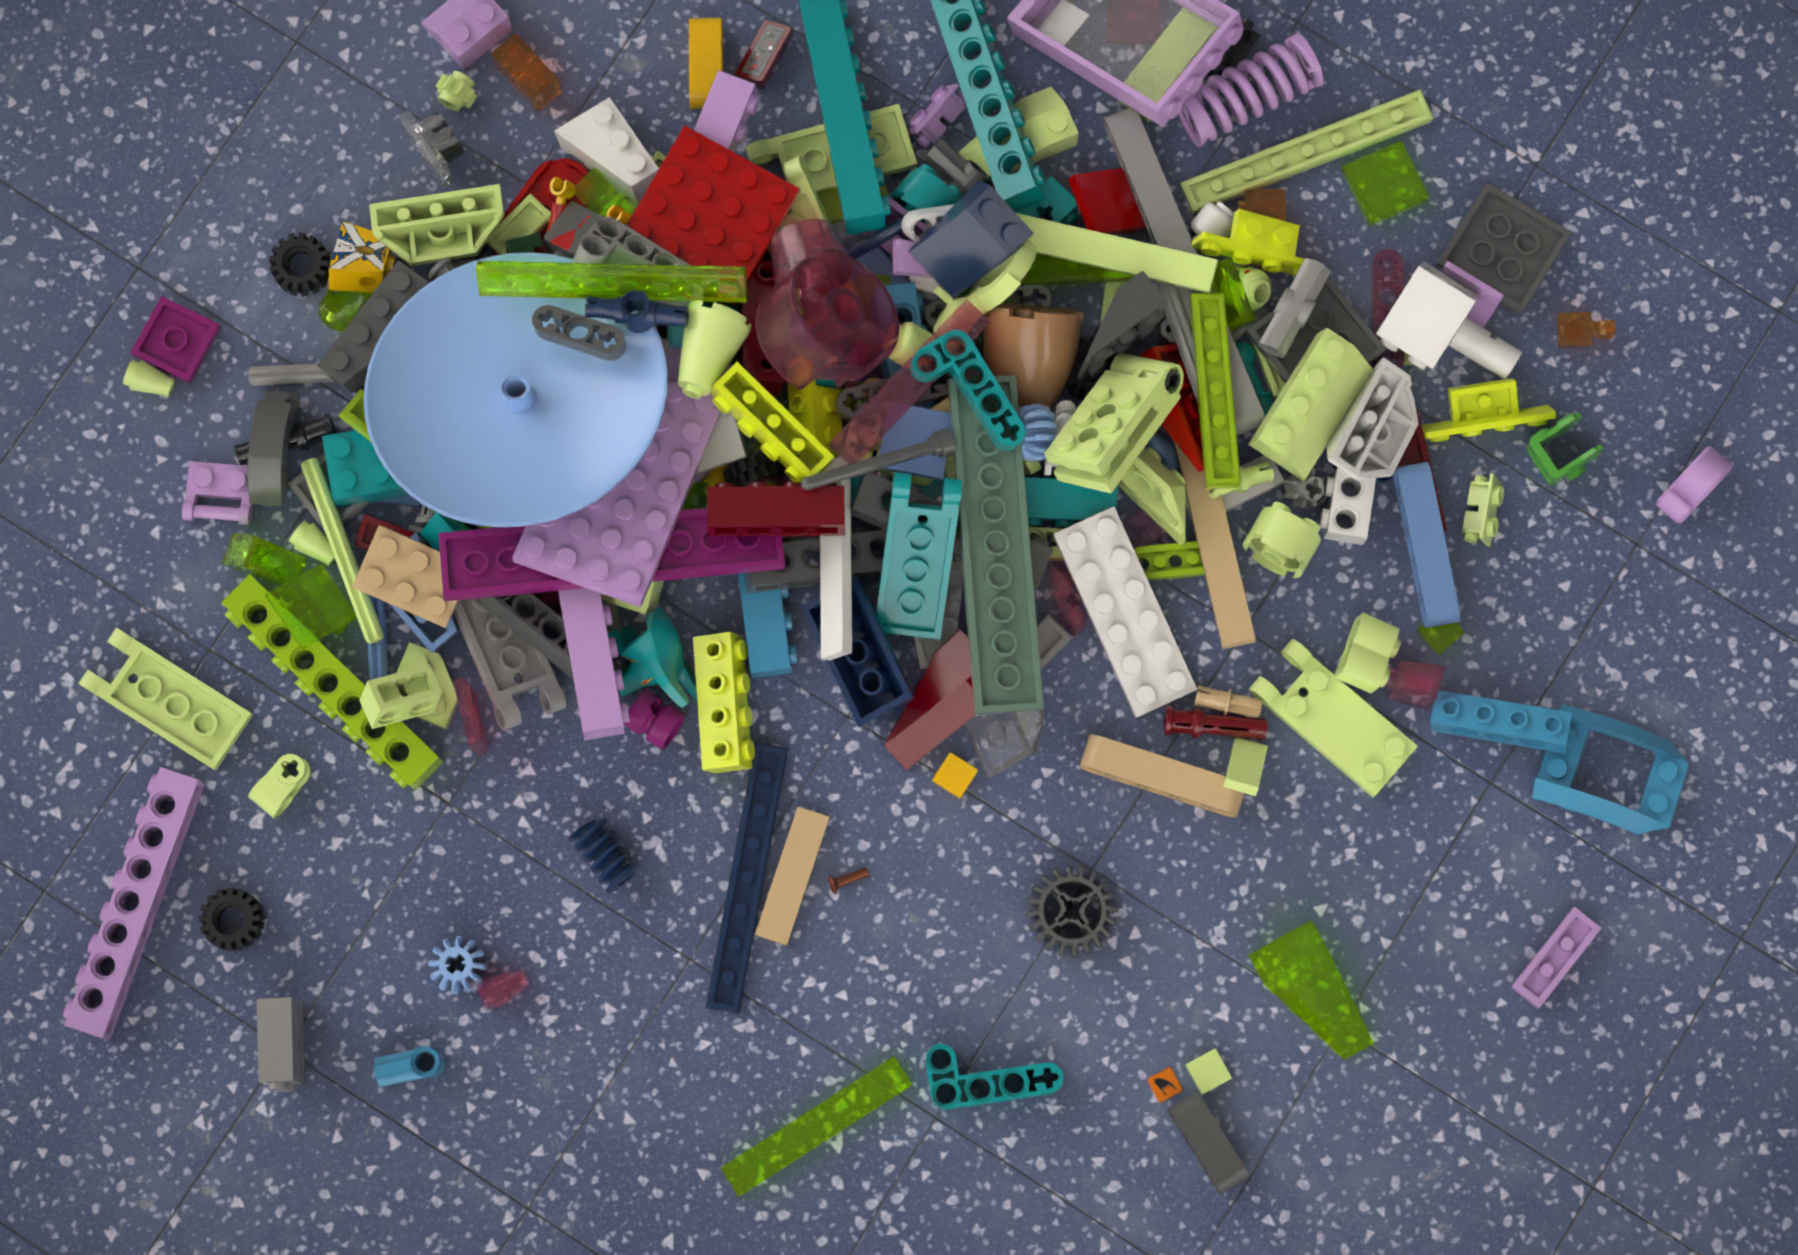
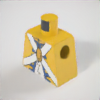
M342 221L329 266V290L374 293L398 260L407 267H409V264L400 257L392 256V250L373 236L372 230Z

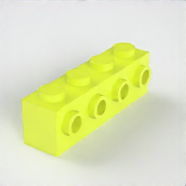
M738 362L713 385L711 395L714 397L712 399L714 405L724 414L729 412L738 421L736 425L744 435L749 438L754 436L762 444L760 448L770 460L774 462L778 460L787 468L785 473L791 481L801 483L803 478L824 472L831 466L835 456Z
M732 632L693 637L702 770L716 774L753 769L752 759L755 757V747L750 739L749 726L752 725L753 716L747 699V693L750 691V680L745 672V660L748 656L746 642L743 640V636Z

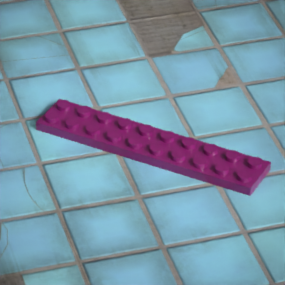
M707 508L681 510L652 582L785 569L782 536L709 537ZM526 526L438 533L444 601L581 589L584 587L513 562L512 557Z

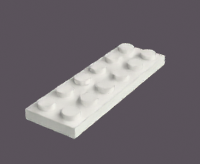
M1111 507L1052 534L1135 718L1196 691L1197 687L1115 507Z

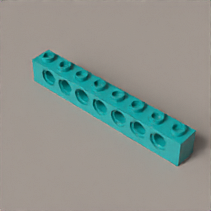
M931 0L996 192L1012 210L1045 197L1042 185L1046 183V179L1040 166H1035L1032 156L1036 154V150L1030 137H1025L1022 127L1026 126V122L1021 110L1014 106L1012 98L1016 97V93L1010 80H1005L1002 70L1006 69V64L1001 53L995 51L993 42L996 41V35L990 23L985 22L983 14L987 10L983 0H959L956 3H953V0ZM972 22L969 29L962 32L963 27L967 23ZM981 50L979 57L972 60L973 54ZM991 78L990 84L985 88H981L983 82ZM1001 106L1000 112L996 116L991 117L993 110ZM1011 135L1009 142L1001 145L1003 138ZM1021 163L1019 171L1011 174L1012 168Z

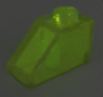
M232 533L222 565L246 575L251 574L253 577L297 589L307 558L255 535Z

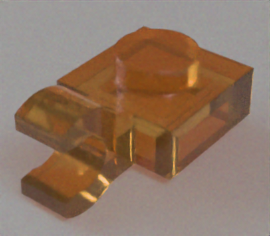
M1591 312L1557 313L1556 316L1558 348L1591 347L1593 344L1592 338L1602 340L1613 339V334H1616L1615 320L1591 321Z

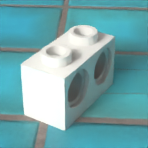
M1338 467L1333 477H1327L1324 496L1330 497L1328 509H1322L1319 525L1325 529L1324 539L1358 545L1365 543L1368 537L1376 478L1354 479ZM1345 483L1353 484L1357 489V495L1353 497L1346 496L1341 490V485ZM1339 515L1348 516L1352 520L1353 527L1349 529L1341 528L1336 522V517Z

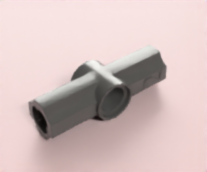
M943 137L922 158L947 182L946 185L951 184L955 186L963 196L979 180L990 185L995 190L994 185L989 181L988 175L975 162L970 159L966 160Z

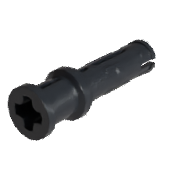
M326 413L323 414V418L307 423L302 421L296 422L294 428L291 429L288 451L296 448H301V450L305 451L310 450L311 445L323 442L322 436L337 434L331 415ZM250 442L234 445L235 454L240 465L248 463Z

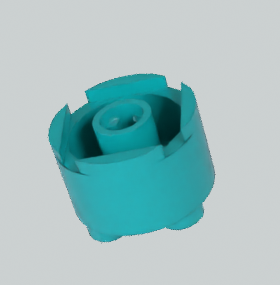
M922 164L920 168L912 169L891 192L889 197L909 212L916 209L956 204L963 195L955 186L951 184L946 185L940 180L932 167Z

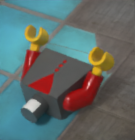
M555 177L550 183V191L557 196V200L552 203L550 220L543 241L549 254L573 259L582 237L603 216L574 201L566 204V200L574 196L576 188L572 182L567 180L563 182L562 179ZM612 205L608 209L606 217L614 218L627 225L631 215L625 212L623 208Z

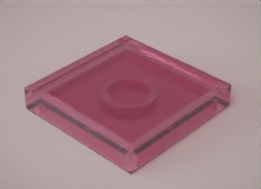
M465 678L453 680L468 746L476 756L488 753L489 748L475 689Z

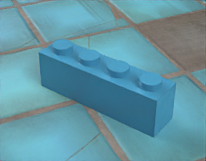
M738 573L752 679L791 674V664H796L797 658L795 643L788 644L786 632L793 631L791 613L790 611L784 612L782 599L788 598V590L776 589L747 594L744 573Z

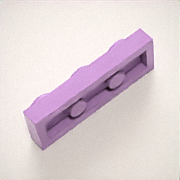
M1573 907L1512 984L1511 988L1537 1009L1540 1008L1602 928L1576 907Z

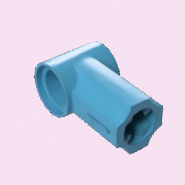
M428 1046L374 1058L373 1066L375 1078L379 1087L424 1078H435L444 1071L446 1059L440 1050ZM431 1053L434 1056L435 1065L430 1071L425 1072L420 1066V1060L424 1054Z

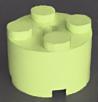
M1274 502L1271 507L1262 509L1243 542V548L1247 551L1248 547H1250L1254 551L1252 558L1268 570L1285 576L1287 571L1295 572L1293 578H1299L1321 543V538L1318 534L1321 527L1311 519H1301L1292 514L1291 509L1285 504Z

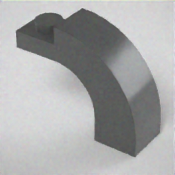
M266 391L264 399L258 400L252 423L248 454V496L250 504L283 506L289 488L287 484L289 483V439L300 405L299 393Z

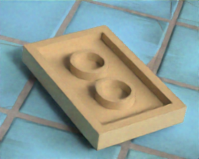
M378 526L352 588L447 628L459 600L444 601L440 551L384 526Z

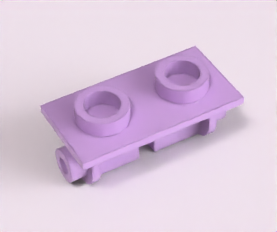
M958 84L947 85L946 87L944 85L940 86L931 95L930 100L932 103L926 110L920 109L910 119L909 123L912 126L907 130L908 135L918 134L917 142L924 148H927L928 145L933 146L947 129L939 120L941 117L951 124L966 108L962 92L958 91L957 94L954 92L959 87Z

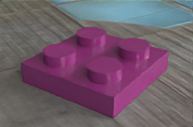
M161 296L130 354L191 385L222 327L220 324Z

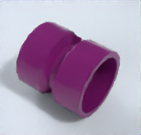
M645 689L628 711L630 722L623 724L638 735L645 733L646 740L663 751L680 730L685 721L686 714L671 704L664 706L661 697L649 689Z

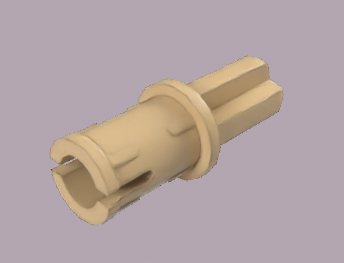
M1198 685L1194 706L1224 712L1223 715H1227V712L1258 718L1261 715L1263 702L1261 699L1231 693L1232 689H1229L1227 692Z

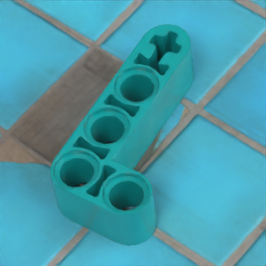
M961 330L949 331L915 353L910 364V371L917 381L928 383L950 372L993 444L998 449L1007 452L1015 450L1021 444L1025 437L1024 424L971 338ZM952 340L959 341L964 347V352L960 355L950 354L946 344ZM924 357L930 358L935 364V370L930 373L921 371L917 364L918 360ZM969 369H975L981 374L982 381L978 384H971L965 379L964 372ZM985 398L995 399L999 404V411L996 413L985 411L982 406V400ZM1003 414H1006L1007 417L1003 420V425L1000 421L996 426L993 425V422L998 421ZM1004 427L1008 431L1014 429L1016 432L1013 441L1009 437L1002 438L1001 435L1004 432Z
M936 1044L926 1054L925 1064L932 1103L941 1110H954L1051 1095L1061 1088L1064 1081L1062 1070L1054 1063L1045 1062L959 1075L957 1058L950 1046ZM945 1051L949 1054L951 1063L947 1068L937 1069L932 1065L931 1057L935 1052ZM1044 1070H1049L1050 1075L1057 1076V1080L1052 1083V1088H1046V1084L1043 1082L1034 1083L1033 1087L1036 1091L1029 1092L1030 1080L1026 1072L1032 1071V1078L1043 1076ZM1012 1074L1018 1075L1023 1080V1089L1019 1093H1010L1005 1089L1004 1080L1007 1076ZM975 1080H984L988 1083L990 1092L985 1098L979 1099L971 1094L970 1085ZM950 1085L955 1089L956 1097L954 1101L943 1104L937 1099L936 1091L940 1086Z

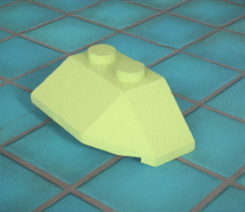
M500 184L369 204L373 236L411 266L439 262L446 257L454 260L478 256L504 217Z
M1149 446L1147 448L1144 447L1118 483V487L1179 545H1182L1186 541V490L1184 485L1186 482L1179 472L1173 468L1168 470L1161 463V457L1153 448Z

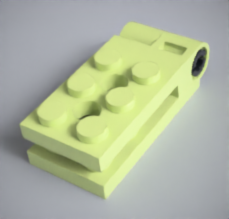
M1125 353L1118 354L1112 361L1110 371L1105 370L1044 453L1049 463L1058 465L1054 470L1057 480L1112 493L1181 398L1179 391L1184 379L1181 366Z

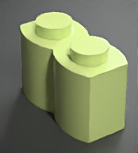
M1366 613L1358 616L1350 630L1335 678L1368 693H1373L1379 687L1383 688L1391 673V670L1387 668L1389 658L1395 657L1401 645V640L1398 639L1400 628Z

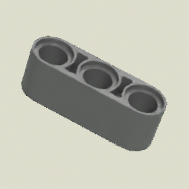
M1197 1091L1167 1109L1181 1135L1220 1195L1250 1177L1240 1157Z

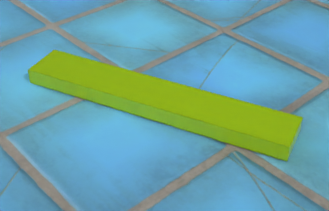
M1191 293L1189 300L1206 489L1239 488L1241 479L1224 293Z

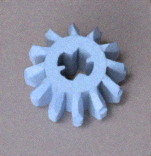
M1041 404L1019 407V418L1025 427V437L1021 442L1023 459L1026 461L1047 459L1044 453L1057 437L1056 429L1058 424L1055 423L1054 412H1051L1048 406H1042Z
M457 936L455 947L447 938L443 940V945L446 948L444 952L434 947L432 952L440 958L439 961L429 960L428 966L439 968L430 977L433 981L443 978L439 984L441 990L445 991L452 983V993L458 995L461 984H463L467 992H471L473 990L469 982L471 979L477 983H482V977L475 973L476 970H487V965L476 963V961L485 956L483 950L472 953L477 944L475 941L470 940L464 947V938ZM464 957L465 961H462V964L465 965L462 972L456 970L452 974L451 970L454 967L450 965L453 959L459 961Z

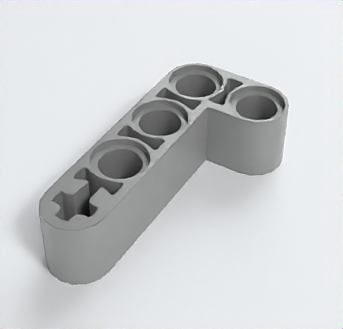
M601 217L585 233L571 262L573 272L583 279H595L608 267L668 305L688 306L690 301L704 300L710 287V280L705 274L611 217Z

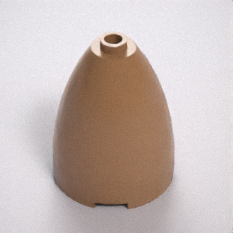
M1002 302L983 314L984 361L993 376L1016 375L1018 407L1041 404L1042 406H1048L1050 411H1052L1068 381L1075 361L1084 313L1065 308H1055L1053 310V308L1028 305L1025 307L1027 304Z

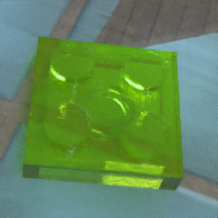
M1402 141L1357 159L1341 168L1342 174L1369 227L1428 202L1430 198Z

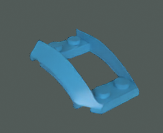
M1562 704L1559 710L1572 712L1566 754L1546 751L1538 777L1535 778L1532 799L1558 805L1560 808L1607 822L1638 836L1642 833L1670 828L1690 767L1689 761L1666 738L1607 716ZM1590 730L1629 742L1656 753L1638 812L1609 800L1572 789Z

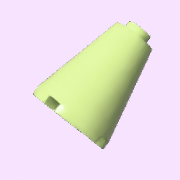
M703 300L690 301L688 304L689 319L686 320L688 321L687 328L683 330L678 385L683 388L682 393L695 399H701V396H708L711 393L713 385L721 378L749 335L752 327L751 324L745 325L747 318L737 311L714 303L712 308L702 307Z

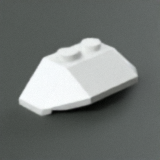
M1384 357L1378 362L1326 447L1329 462L1354 479L1382 478L1393 475L1418 426L1415 400L1410 388L1412 386L1411 376Z

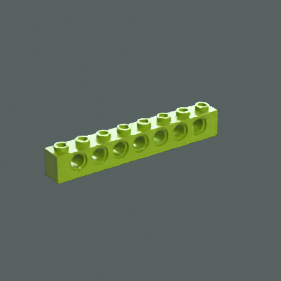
M251 574L221 602L228 609L224 615L238 629L244 624L252 632L247 638L261 651L266 647L272 651L275 656L271 661L284 674L291 670L299 678L295 684L308 697L314 692L322 700L318 707L332 720L336 716L343 720L346 725L342 730L355 743L361 738L369 746L365 752L379 766L385 761L393 769L389 776L403 789L409 785L416 791L443 763L402 721L385 725L384 734L374 739L369 735L371 725L362 706L356 715H347V704L352 700H360L365 685ZM257 610H267V617L262 623L254 624L252 622V616ZM282 632H290L291 638L289 643L282 647L276 646V637ZM307 654L313 655V665L308 669H300V659ZM335 677L338 679V685L334 691L323 692L322 685L327 678ZM399 746H407L409 748L408 757L400 762L394 761V750Z

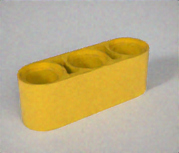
M689 18L690 109H703L718 70L723 72L722 18Z

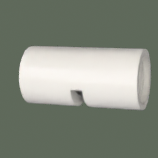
M1466 318L1449 346L1500 378L1506 379L1523 352L1499 337L1496 340L1491 338V332Z

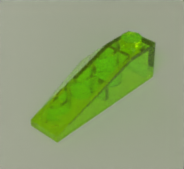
M1312 920L1248 955L1263 985L1289 1007L1290 1011L1305 1022L1343 1060L1374 1044Z

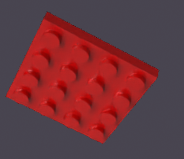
M684 125L626 226L705 274L710 280L708 292L735 306L801 191L800 188Z

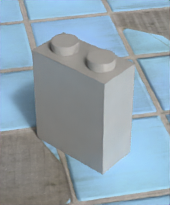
M292 997L257 999L258 1083L268 1085V1090H275V1092L296 1091L295 1085L305 1084L303 1002Z

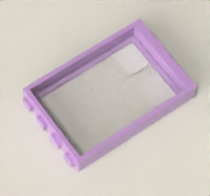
M1021 0L1007 17L1014 36L1162 127L1179 114L1184 101L1190 94L1198 91L1203 78L1210 70L1215 69L1220 64L1223 54L1231 45H1235L1239 41L1244 30L1240 13L1219 0Z

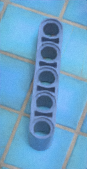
M1423 462L1396 467L1393 473L1394 484L1423 624L1425 628L1460 622V609L1429 463Z

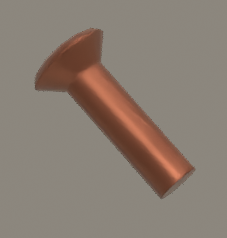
M864 867L838 878L829 875L828 884L831 891L837 894L840 887L867 878L869 873L867 868Z

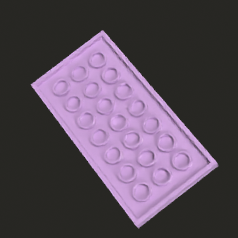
M663 340L661 342L666 356L668 372L665 409L655 437L640 462L614 489L594 503L562 518L526 526L512 557L514 563L638 607L642 606L722 413L712 402L714 397L711 393L708 396H701V399L691 398L682 393L683 388L678 385L681 348L671 347L669 342ZM732 364L728 365L723 375L733 366Z

